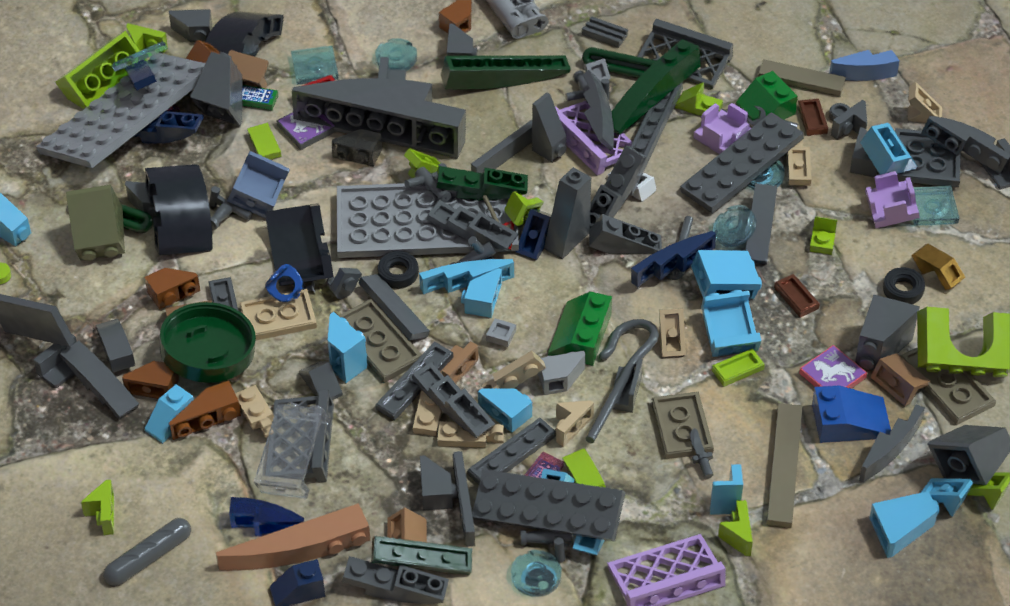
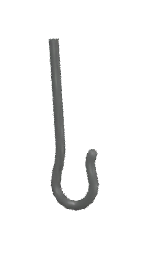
M633 319L617 326L611 333L606 348L600 352L599 358L606 360L615 351L622 334L635 328H643L649 331L650 335L647 341L633 354L622 371L586 436L587 442H595L636 368L638 359H642L657 343L659 331L657 326L651 321Z

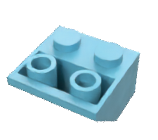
M889 123L871 126L860 142L880 175L894 171L898 174L914 170L918 167Z
M332 312L329 317L328 329L329 360L334 373L347 383L367 369L366 338L361 331H356L351 327L345 318H340L336 313Z

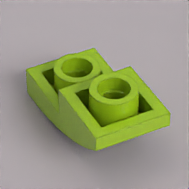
M585 448L562 457L565 467L573 479H575L574 483L606 487Z

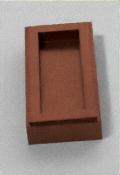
M819 98L798 100L797 107L806 135L828 134L829 128Z
M794 274L774 282L775 290L800 318L819 309L820 303Z

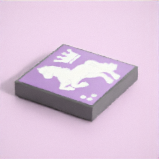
M293 112L276 120L277 126L300 150L337 132L329 126L293 119ZM323 114L319 116L325 122L334 127V125Z

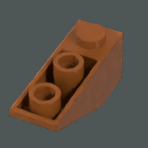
M226 381L206 388L169 422L172 439L185 437L191 433L208 429L219 423L241 416L239 400L230 382Z

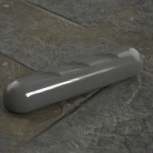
M175 518L116 558L103 571L105 582L112 586L123 584L182 543L191 534L189 522L183 518Z

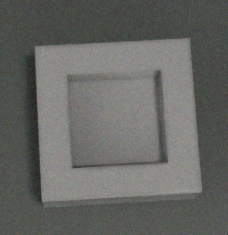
M605 58L583 65L585 73L590 70L600 81L602 79H611Z
M495 318L486 334V341L508 347L516 332V324Z

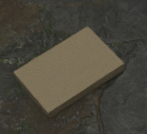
M699 391L652 397L651 403L665 459L696 455L690 440L692 429H697L704 451L714 452Z

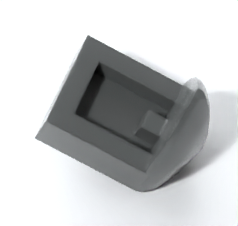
M339 268L335 278H327L328 287L338 299L346 298L352 294L362 273L357 268Z

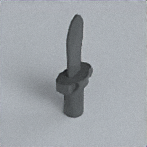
M692 429L690 440L696 452V455L691 458L693 464H700L704 478H711L714 474L709 460L713 459L712 452L704 451L697 429Z

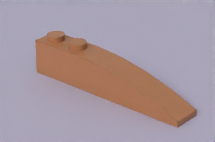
M358 503L215 552L219 570L222 571L273 568L301 563L330 554H337L344 549L360 546L370 541V528Z

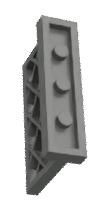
M655 19L652 24L653 29L637 57L644 58L645 55L654 53L656 59L653 60L657 61L660 58L657 51L665 48L669 51L672 46H675L682 39L699 46V52L703 55L700 56V62L706 61L709 67L697 69L685 80L696 84L704 83L705 87L714 89L727 62H730L733 57V43ZM654 38L664 41L663 44L654 46L652 42ZM717 58L722 61L712 65L709 59ZM712 72L713 78L710 81L703 79L701 75Z
M329 389L319 390V396L274 401L273 414L275 421L272 422V429L275 434L270 436L266 471L268 482L314 477L317 482H327L334 403ZM316 404L310 413L307 414L303 411L307 405ZM282 407L293 408L285 416L280 413ZM298 413L304 417L297 424H293L290 421ZM308 422H311L314 425L313 428L307 433L303 432L301 428ZM285 424L291 427L283 435L278 433V430ZM297 432L302 437L292 444L288 439ZM306 441L310 442L312 446L304 453L298 449ZM285 443L289 448L279 455L276 449ZM293 452H296L299 457L294 462L289 463L286 458ZM305 460L310 464L309 470L297 469ZM281 462L287 466L282 472L273 473L274 468Z

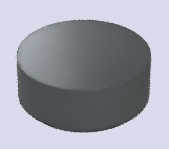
M843 103L833 104L830 107V119L833 121L850 107Z

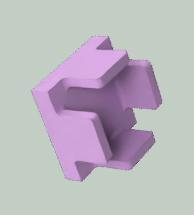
M715 103L702 114L701 126L694 131L693 138L720 154L751 129L747 123L748 113L733 103L728 105V113L722 109L719 111V105Z
M896 171L874 177L875 188H866V198L875 228L920 218L910 177L905 178L906 181L898 182Z

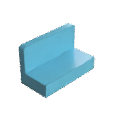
M741 464L731 465L729 481H714L712 483L711 515L731 514V511H735L736 501L742 499L743 477Z

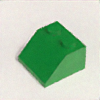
M774 71L755 78L736 101V105L748 113L750 120H755L759 116V110L754 106L763 108L766 116L772 112L785 120L796 115L798 96Z

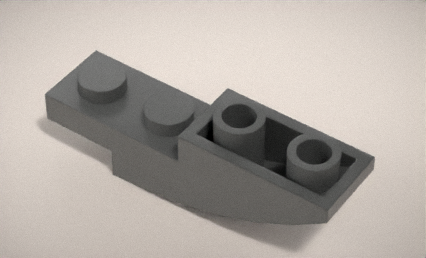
M930 116L921 132L959 156L963 151L998 174L1004 170L1010 159L1009 153L994 145L996 138L962 122Z
M624 147L606 183L600 185L590 206V228L602 214L614 218L640 176L637 174L647 157L632 147Z
M349 556L342 582L366 589L365 595L404 603L435 604L443 603L449 579L402 565L396 570Z

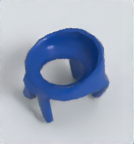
M284 264L271 275L265 283V288L279 302H289L298 299L303 289V281L295 268L289 264ZM282 276H288L295 282L293 292L288 295L281 294L276 288V283Z

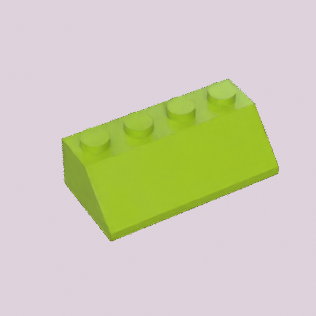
M124 31L56 80L55 83L69 101L85 109L89 106L90 102L100 98L107 89L114 87L123 77L128 76L124 67L143 59L146 62L147 60L127 32Z

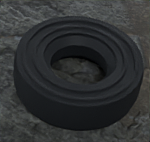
M394 251L380 259L378 274L391 288H405L416 281L419 274V266L413 255L403 251ZM395 265H403L407 268V271L403 274H392L389 270Z
M899 267L890 270L886 274L883 282V291L889 299L914 304L924 294L925 281L916 270ZM899 281H905L910 283L913 288L910 291H902L896 288L895 284Z

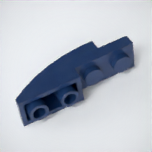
M165 111L160 117L154 119L134 136L140 137L142 143L148 144L175 142L196 133L204 117L202 114Z

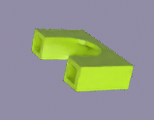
M925 307L917 311L918 367L926 368L928 372H940L941 369L949 370L951 374L971 371V375L976 376L993 373L994 377H1007L1008 373H1010V313L992 312L983 317L982 350L977 357H969L960 353L952 344L949 333V308Z

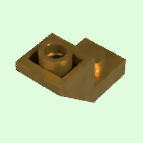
M925 244L911 255L922 275L934 271L945 290L952 289L965 278L953 257L930 244Z

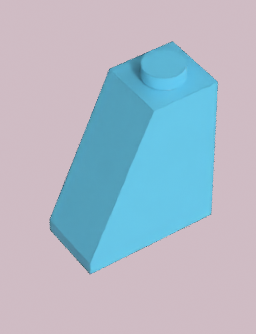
M0 193V238L16 247L31 234L29 221L19 209Z
M929 491L873 503L870 521L887 558L893 557L932 528L939 514V506L937 501L932 499Z

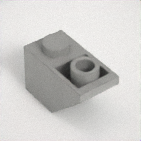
M584 351L541 358L546 368L540 371L538 376L544 395L569 390L585 369Z

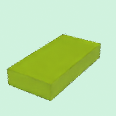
M268 123L247 128L249 138L257 154L269 160L282 157L281 150Z
M752 348L712 365L711 371L723 387L764 370L765 364Z

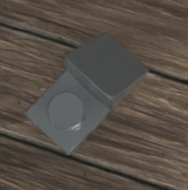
M861 100L833 120L832 137L838 140L843 135L849 134L851 130L858 134L860 127L867 129L866 102L864 100Z

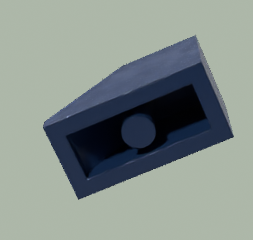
M530 209L519 241V250L516 251L517 253L533 259L539 258L544 250L552 214Z
M318 559L292 565L270 585L275 606H291L326 597L324 579Z

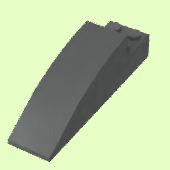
M361 78L335 80L292 88L293 119L329 126L337 132L457 159L466 141V110L432 102V83L400 79ZM323 114L334 125V127L326 121H324L323 119H321L319 116Z

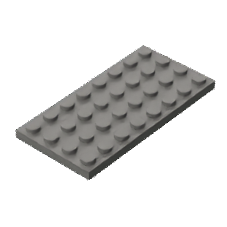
M162 53L153 54L147 61V64L157 82L136 90L129 77H123L117 85L107 89L104 95L90 102L87 108L77 112L74 118L60 125L57 131L43 138L42 142L36 146L39 154L89 168L95 167L193 90L206 63Z
M404 183L337 186L338 258L384 256L394 251H403L411 255L470 253L474 249L467 239L427 220L428 213L439 200L424 185L409 189L405 187ZM447 190L451 193V198L446 203L455 209L461 206L475 215L482 212L492 218L484 200L456 198L457 191ZM509 198L489 200L501 224L511 221L504 211ZM514 224V231L518 233V226ZM518 236L512 243L511 251L519 250ZM494 248L496 252L504 251Z

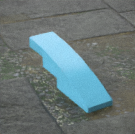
M486 259L434 268L419 273L420 289L423 294L445 287L447 292L450 293L467 287L471 280L497 268L502 269V281L514 278L513 259Z

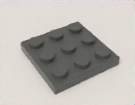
M895 128L896 134L918 166L914 170L898 173V181H906L905 178L910 177L912 183L959 188L961 153L959 156L922 134L920 130Z

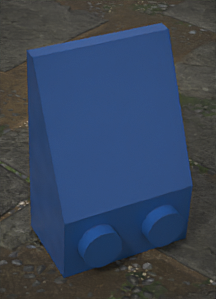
M839 385L814 388L812 408L820 443L876 439L880 431L888 435L890 434L891 428L883 397Z

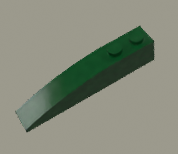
M682 39L637 79L612 110L614 133L620 135L701 67L699 46Z
M566 55L445 56L441 78L445 89H492L547 80L570 73L571 68Z

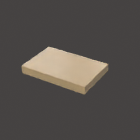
M307 289L301 290L298 299L289 302H279L272 296L239 302L241 313L250 320L254 327L256 340L317 328Z

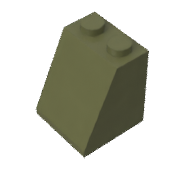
M111 184L66 192L74 250L80 260L91 261L99 257H115L118 254L125 253L123 208Z

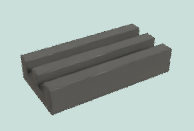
M591 16L589 21L586 22V27L583 26L582 35L619 48L628 36V29Z

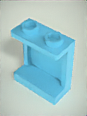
M697 251L691 268L703 298L715 293L716 290H747L750 293V299H755L758 291L761 289L762 282L748 251Z
M734 290L728 294L712 293L703 298L701 310L712 357L739 354L752 348L754 351L759 350L762 340L760 333H756L749 305V291Z

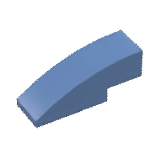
M870 50L831 60L829 73L846 77V80L849 81L886 79L897 76L900 60L892 50L875 55Z

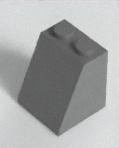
M211 52L190 97L203 114L241 126L242 74L238 70V66L232 61L230 55L224 52L219 54Z
M873 295L860 333L855 363L864 369L874 371L879 359L898 354L913 340L917 323V311H919L920 306Z
M963 425L929 441L927 445L943 478L971 479L973 484L987 485L1010 453V436L1005 427Z

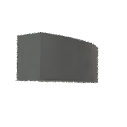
M114 319L95 325L112 373L134 367L133 352L120 321Z

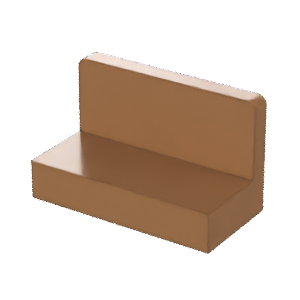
M232 50L229 51L228 55L232 57V61L238 66L237 68L242 74V85L260 88L267 87L268 84L263 78L269 65L267 60Z
M471 341L464 349L455 345L450 350L453 352L454 357L440 371L444 377L448 375L455 384L479 360L478 345Z
M898 354L879 359L871 375L875 382L904 406L911 404L918 389L926 387L930 383L929 379Z
M404 507L388 517V537L427 542L426 519Z

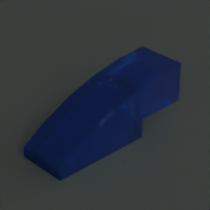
M231 497L229 516L231 528H254L255 536H264L305 522L304 518L297 513L270 502L242 497Z

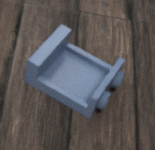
M249 151L227 201L266 218L265 213L273 210L290 169Z

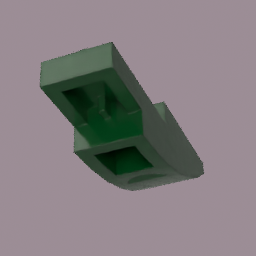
M439 166L436 188L457 191L456 198L484 200L483 196L486 195L489 200L510 198L512 192H517L520 195L527 194L528 175L484 167L483 173Z

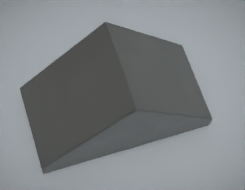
M319 361L299 371L300 376L315 396H319V390L328 389L332 400L343 396L330 362Z

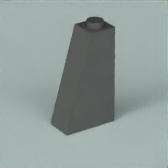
M574 167L559 180L544 246L545 250L561 259L567 256L589 234L592 177Z

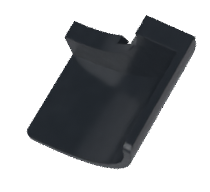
M253 12L230 13L215 24L205 42L211 44L219 52L229 54V51L232 50L256 57L261 41H266L276 35L282 36L284 15Z
M199 165L145 168V189L150 206L154 207L157 217L152 219L155 249L158 254L169 255L211 251L213 249L210 208L204 178Z
M318 203L271 210L265 213L275 271L282 265L289 264L296 269L303 282L334 277L327 242L322 243L321 236H324L325 232ZM282 276L278 279L279 286L295 284L293 279L288 276Z

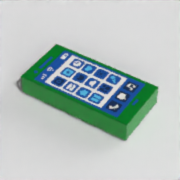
M242 85V106L273 110L279 96L278 90Z

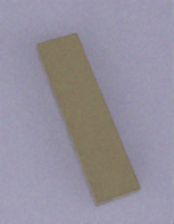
M763 59L758 72L759 77L774 71L786 85L841 96L846 77L765 59Z

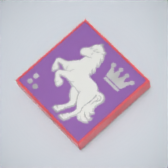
M834 345L806 363L799 370V374L814 387L839 385L852 389L867 377L865 370Z

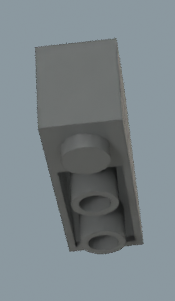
M604 214L589 229V247L608 254H654L662 249L661 235Z

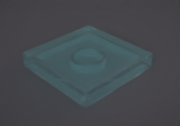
M162 41L114 62L112 67L114 71H118L168 48L165 42Z
M333 46L291 51L297 85L307 84L332 75L335 80L339 79Z
M951 186L913 187L920 218L913 220L914 226L959 223L960 218Z

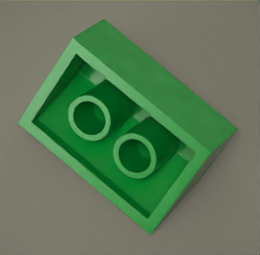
M589 291L567 301L548 351V356L584 351L585 364L593 366L612 314V296Z

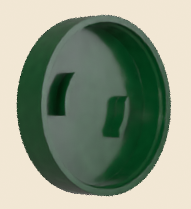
M213 302L188 304L173 311L164 320L160 330V354L167 367L183 378L205 383L221 382L238 376L249 367L254 358L256 334L250 320L240 311L230 306Z

